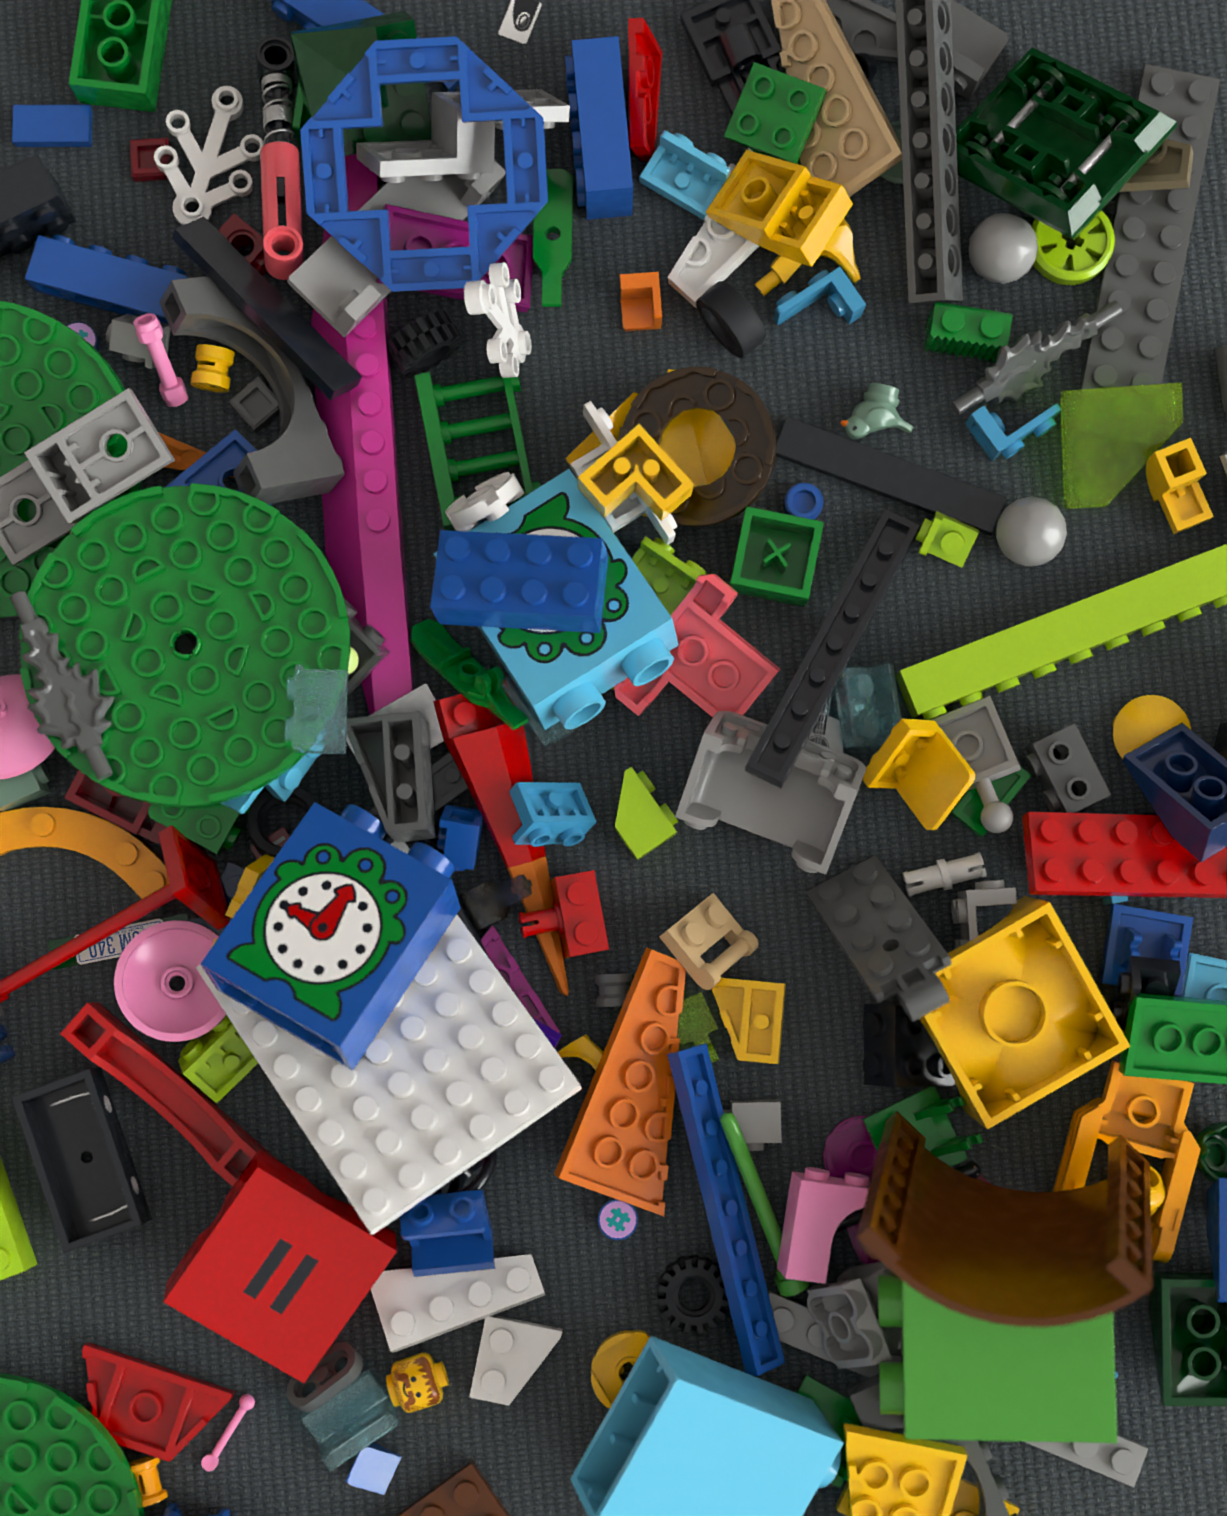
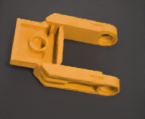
M1112 1060L1102 1098L1097 1097L1073 1112L1052 1192L1085 1187L1097 1139L1110 1144L1121 1135L1139 1153L1161 1159L1165 1158L1161 1178L1166 1189L1165 1200L1151 1216L1152 1260L1168 1263L1175 1248L1201 1150L1184 1123L1194 1083L1191 1081L1124 1076L1119 1071L1120 1062Z

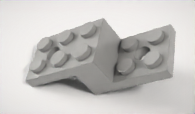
M542 89L514 90L544 118V129L554 128L555 122H569L570 105ZM432 92L431 140L356 143V159L369 168V171L381 177L382 181L389 183L404 182L405 176H419V179L425 181H440L443 179V175L457 174V177L461 179L480 178V173H494L495 128L503 130V121L463 123L460 92Z
M126 389L24 452L28 460L0 477V546L12 565H18L70 533L71 528L94 510L115 500V497L175 461L131 389ZM115 434L123 435L128 443L126 453L118 458L111 456L107 450V442ZM26 498L32 500L37 508L35 517L28 522L23 521L17 513L18 504Z

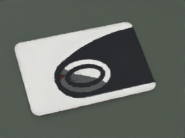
M511 0L499 29V35L526 44L542 4L535 0Z

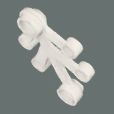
M222 86L213 93L212 106L215 114L203 151H201L190 131L189 117L185 112L174 110L166 117L168 131L178 139L195 171L190 187L178 168L179 159L175 149L170 146H161L155 151L154 160L156 166L166 174L177 195L173 201V212L177 221L182 225L201 217L209 220L212 208L236 196L245 197L253 189L250 174L244 170H236L230 175L229 183L207 192L212 178L247 161L254 162L260 160V150L264 146L259 136L250 134L242 139L239 147L219 156L229 122L238 119L244 110L242 96L234 87ZM227 95L234 98L233 103L230 105H223L220 102L221 98ZM175 119L185 121V125L180 129L171 126ZM250 143H256L260 147L255 153H249L245 148ZM170 154L174 159L170 164H162L160 162L161 156ZM243 178L248 181V185L245 188L239 189L234 186V182L237 179ZM189 202L199 204V208L195 212L186 211L185 206Z
M505 262L493 263L489 266L490 284H486L484 280L466 282L464 288L465 305L470 315L486 314L497 328L493 338L487 341L489 362L491 364L499 363L502 378L518 377L519 363H523L526 355L531 353L530 334L528 331H524L519 324L515 303H519L521 300L520 283L518 279H509V270Z

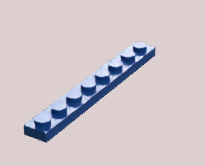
M707 1043L698 1044L667 1055L745 1373L752 1376H760L784 1364L785 1359L736 1161L720 1123V1118L724 1112Z

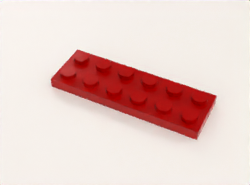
M1027 812L1022 815L1029 895L1227 898V847L1200 862L1170 835L1158 815Z

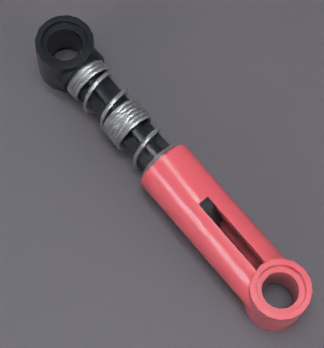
M272 36L263 39L256 50L257 76L262 86V99L266 104L262 112L263 129L267 135L264 137V146L260 150L264 264L268 273L276 279L288 280L289 276L304 263L300 160L298 148L291 144V138L294 136V132L291 131L293 129L294 115L291 109L293 103L289 100V95L293 90L292 85L295 82L296 68L292 44L283 37ZM278 205H286V226H279ZM283 250L291 252L289 255L284 256L277 254L278 251Z

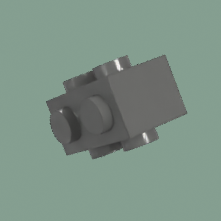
M1075 723L1025 747L1028 754L1024 757L1026 765L1033 777L1039 776L1046 790L1042 792V795L1051 812L1075 813L1111 795ZM1053 751L1056 753L1057 759L1054 757ZM1071 787L1074 789L1075 795L1072 793Z

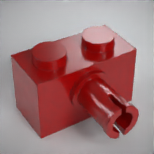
M594 870L551 879L553 907L518 913L519 924L536 922L535 925L520 928L522 938L557 931L560 935L564 959L609 950Z

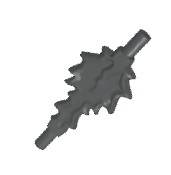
M1114 300L1092 315L1085 313L1078 317L1072 325L1069 320H1066L1059 325L1052 335L1046 334L1042 337L1041 330H1038L1030 336L1028 334L1023 335L1011 347L1008 345L1001 347L995 364L985 368V377L975 382L976 387L951 402L954 412L957 415H961L981 401L986 403L992 400L995 404H999L1006 398L1013 402H1019L1025 391L1043 386L1041 376L1052 369L1050 362L1059 360V356L1066 350L1080 348L1082 340L1089 339L1098 334L1097 329L1121 315L1123 310L1120 304Z
M25 591L13 594L10 599L23 624L21 626L22 640L30 645V651L24 653L22 658L37 669L38 673L35 675V679L43 684L40 688L26 690L27 693L37 700L36 703L29 704L28 709L41 719V726L37 728L38 733L61 737V748L63 749L77 746L80 754H86L98 781L112 776L114 773L101 748L103 744L101 734L111 725V722L106 720L104 716L111 706L114 697L100 694L99 676L96 669H93L89 675L83 676L80 671L79 662H76L73 667L68 666L69 657L62 658L58 651L59 634L49 633L47 624L42 618H38Z

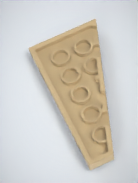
M771 0L775 27L779 29L782 52H780L781 64L785 68L786 74L825 88L827 91L800 156L801 165L806 166L813 177L841 184L850 197L902 160V144L826 0Z

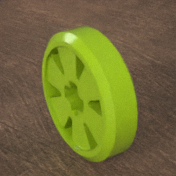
M1102 210L1075 239L1077 245L1073 249L1065 247L1066 235L1037 219L1031 225L1036 233L1038 243L1037 256L1033 265L1042 276L1057 284L1078 285L1090 281L1104 269L1112 256L1115 245L1114 230L1110 220Z

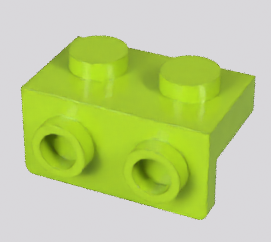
M645 536L640 543V548L632 557V561L671 616L693 588L698 576L706 575L707 572L691 560H688L686 563L679 560L673 555L675 550L669 544L666 545L662 539L656 537L652 541Z

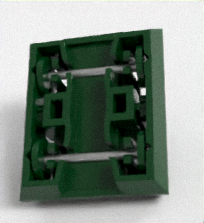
M1032 47L973 113L967 116L956 128L958 176L1075 240L1166 141L1177 127V121Z

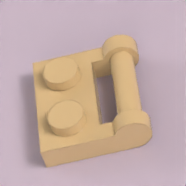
M714 893L659 936L697 985L704 990H710L717 985L725 971L743 956H750L757 950L759 945L756 936L752 932L742 929ZM724 936L731 946L711 963H705L700 956Z

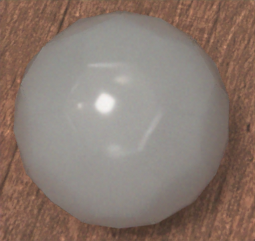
M1009 213L994 214L980 222L974 229L968 246L969 260L976 273L989 282L1002 284L1017 281L1028 273L1036 260L1038 251L1037 236L1030 224L1021 217Z
M1032 496L1018 499L1008 505L1001 513L996 526L997 543L1003 554L1014 563L1029 567L1042 565L1052 560L1063 548L1067 535L1065 518L1059 508L1046 499Z

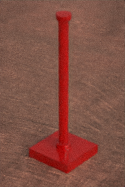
M171 825L160 831L158 834L169 884L0 980V1003L9 998V993L175 898L215 929L220 930L227 926L231 919L225 915L228 907L217 862L174 826Z

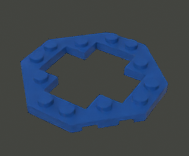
M457 36L375 41L364 53L365 56L350 74L348 73L328 96V100L300 130L307 214L331 234L360 263L364 264L392 292L465 288L466 282L480 281L489 271L490 264L496 263L548 203L544 118ZM460 81L463 123L503 121L507 203L467 205L470 247L392 251L389 210L349 211L343 129L383 127L380 85Z

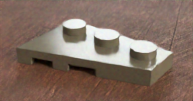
M1166 139L1119 192L1189 188L1193 162L1191 144Z

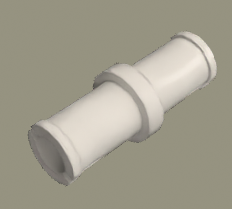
M980 852L974 855L948 862L945 859L936 860V865L910 872H902L904 882H906L907 894L911 897L915 894L943 887L944 891L953 889V884L986 877V869L982 867L984 862Z

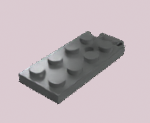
M876 855L806 891L810 903L877 1003L897 994L907 1016L914 1022L950 1002L943 984L935 974L952 965L948 953ZM892 947H898V948H897L896 950H894V951H891V952H888V951H887L888 949H890V948H892Z

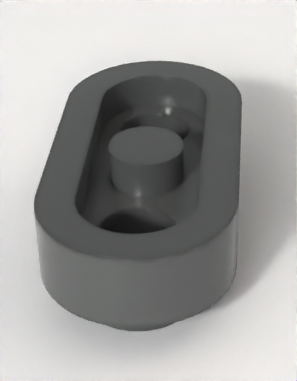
M339 1342L330 1346L305 1383L293 1377L290 1379L286 1391L289 1402L305 1413L319 1409L359 1377L363 1368L362 1355L346 1342Z

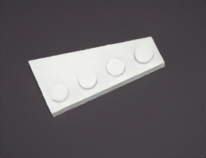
M706 215L701 229L696 236L692 237L670 272L668 283L697 308V299L717 282L724 281L759 245L739 236Z
M532 1255L494 1258L495 1269L420 1277H414L412 1268L383 1271L372 1286L371 1292L390 1351L392 1353L545 1296Z

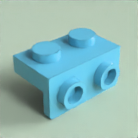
M664 130L660 136L659 146L641 173L639 182L704 220L707 215L706 210L728 179L730 168L727 167L726 162L718 155L711 152L705 154L695 148L691 140L679 133H674L673 135Z

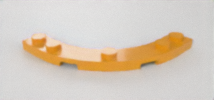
M54 807L20 808L0 813V856L25 848L51 847L76 851L103 863L113 870L141 899L169 884L165 862L142 840L126 829L105 819L80 811Z

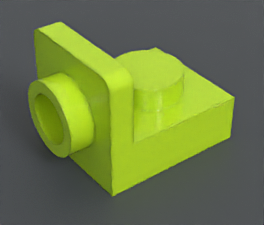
M936 511L932 521L924 519L915 540L921 542L918 553L924 556L930 553L962 568L979 534V529Z

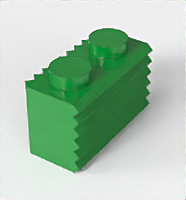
M935 302L928 316L924 349L926 352L932 350L936 353L939 350L941 354L947 352L949 356L953 353L957 357L962 354L964 358L970 356L972 359L975 357L979 360L985 358L987 362L991 359L995 362L1000 348L1009 344L1013 315Z

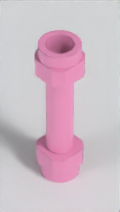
M152 313L141 315L134 320L133 324L139 342L147 345L161 380L159 384L161 396L168 407L180 406L188 400V395L183 379L176 377L162 343L163 329L160 321Z

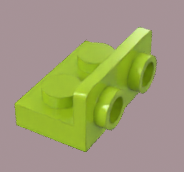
M227 1015L210 1032L204 1034L199 1039L190 1040L182 1049L181 1057L178 1059L182 1073L216 1104L258 1064Z

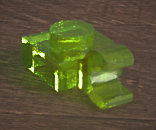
M702 992L683 1000V1009L679 1014L677 1036L680 1039L681 1045L693 1041L694 1045L707 1043L711 1063L719 1060L708 1036V1033L717 1030L718 1027Z

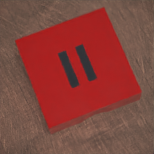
M258 1149L226 1195L223 1206L215 1220L207 1229L199 1234L167 1280L163 1302L298 1381L305 1383L396 1254L395 1231L385 1226L372 1235L352 1205L324 1194L307 1178Z

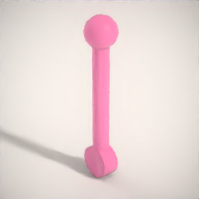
M245 1394L241 1396L239 1400L240 1407L212 1452L203 1457L201 1465L204 1470L213 1471L218 1466V1456L245 1412L251 1410L255 1405V1399L252 1395Z

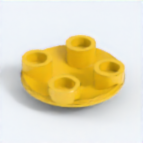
M1158 695L1137 697L1128 702L1113 719L1112 727L1115 748L1123 759L1124 755L1180 723H1183L1191 730L1189 719L1181 707L1168 698Z

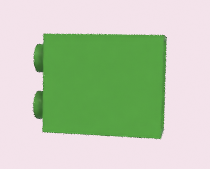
M878 1275L879 1327H901L902 1362H879L880 1415H903L905 1439L1117 1443L1113 1312L1091 1320L1059 1326L1022 1327L997 1324L969 1317L948 1309L925 1297L907 1285L897 1275Z

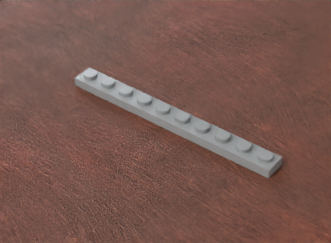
M769 1290L768 1294L780 1341L832 1362L827 1357L823 1348L822 1338L824 1332L822 1327L812 1318L807 1305ZM899 1348L892 1352V1358L883 1362H902V1349ZM879 1363L873 1366L847 1369L870 1378L879 1374ZM1117 1434V1443L1023 1441L1132 1487H1135L1148 1452V1448L1145 1445Z

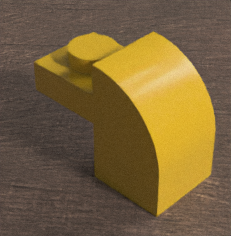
M1191 438L1154 452L1146 461V478L1154 502L1159 500L1173 534L1206 522L1214 517L1198 482L1207 473Z

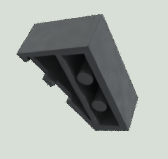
M413 711L340 719L354 749L357 762L363 771L369 786L368 789L386 833L396 843L436 839L429 723L421 712Z

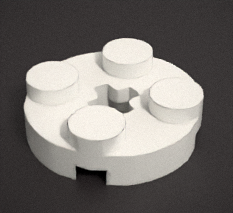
M505 472L475 487L476 492L467 499L463 494L446 509L445 513L456 531H470L484 517L489 522L502 517L509 511L507 504L520 498L524 491L514 474L510 475L509 472Z

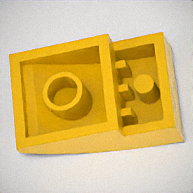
M746 150L706 210V214L727 229L771 252L813 267L853 203L841 184L811 176L806 166Z

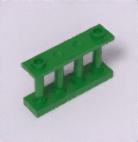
M430 372L414 375L445 530L456 531L445 511L455 500L461 497H455L452 483L460 481L459 477L520 465L524 488H522L524 494L517 500L507 504V506L512 505L540 487L539 481L531 482L514 393L521 392L519 377L502 378L500 375L441 387L440 383L433 384ZM500 391L506 392L509 413L448 424V420L440 421L438 407H444V402ZM513 428L517 450L457 462L455 458L448 459L445 445L452 444V439Z

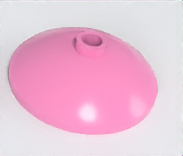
M21 674L0 676V779L12 778L32 770L42 763L55 749V746L47 736L39 734L37 731L40 725L33 712L28 709L29 702L26 697Z
M174 920L158 923L146 928L127 944L120 955L115 969L114 990L116 1000L123 1015L137 1030L157 1040L182 1042L203 1036L223 1020L226 1013L196 969L211 949L214 939L219 938L218 935L197 923ZM175 977H181L185 980V986L180 991H174L170 988V982Z

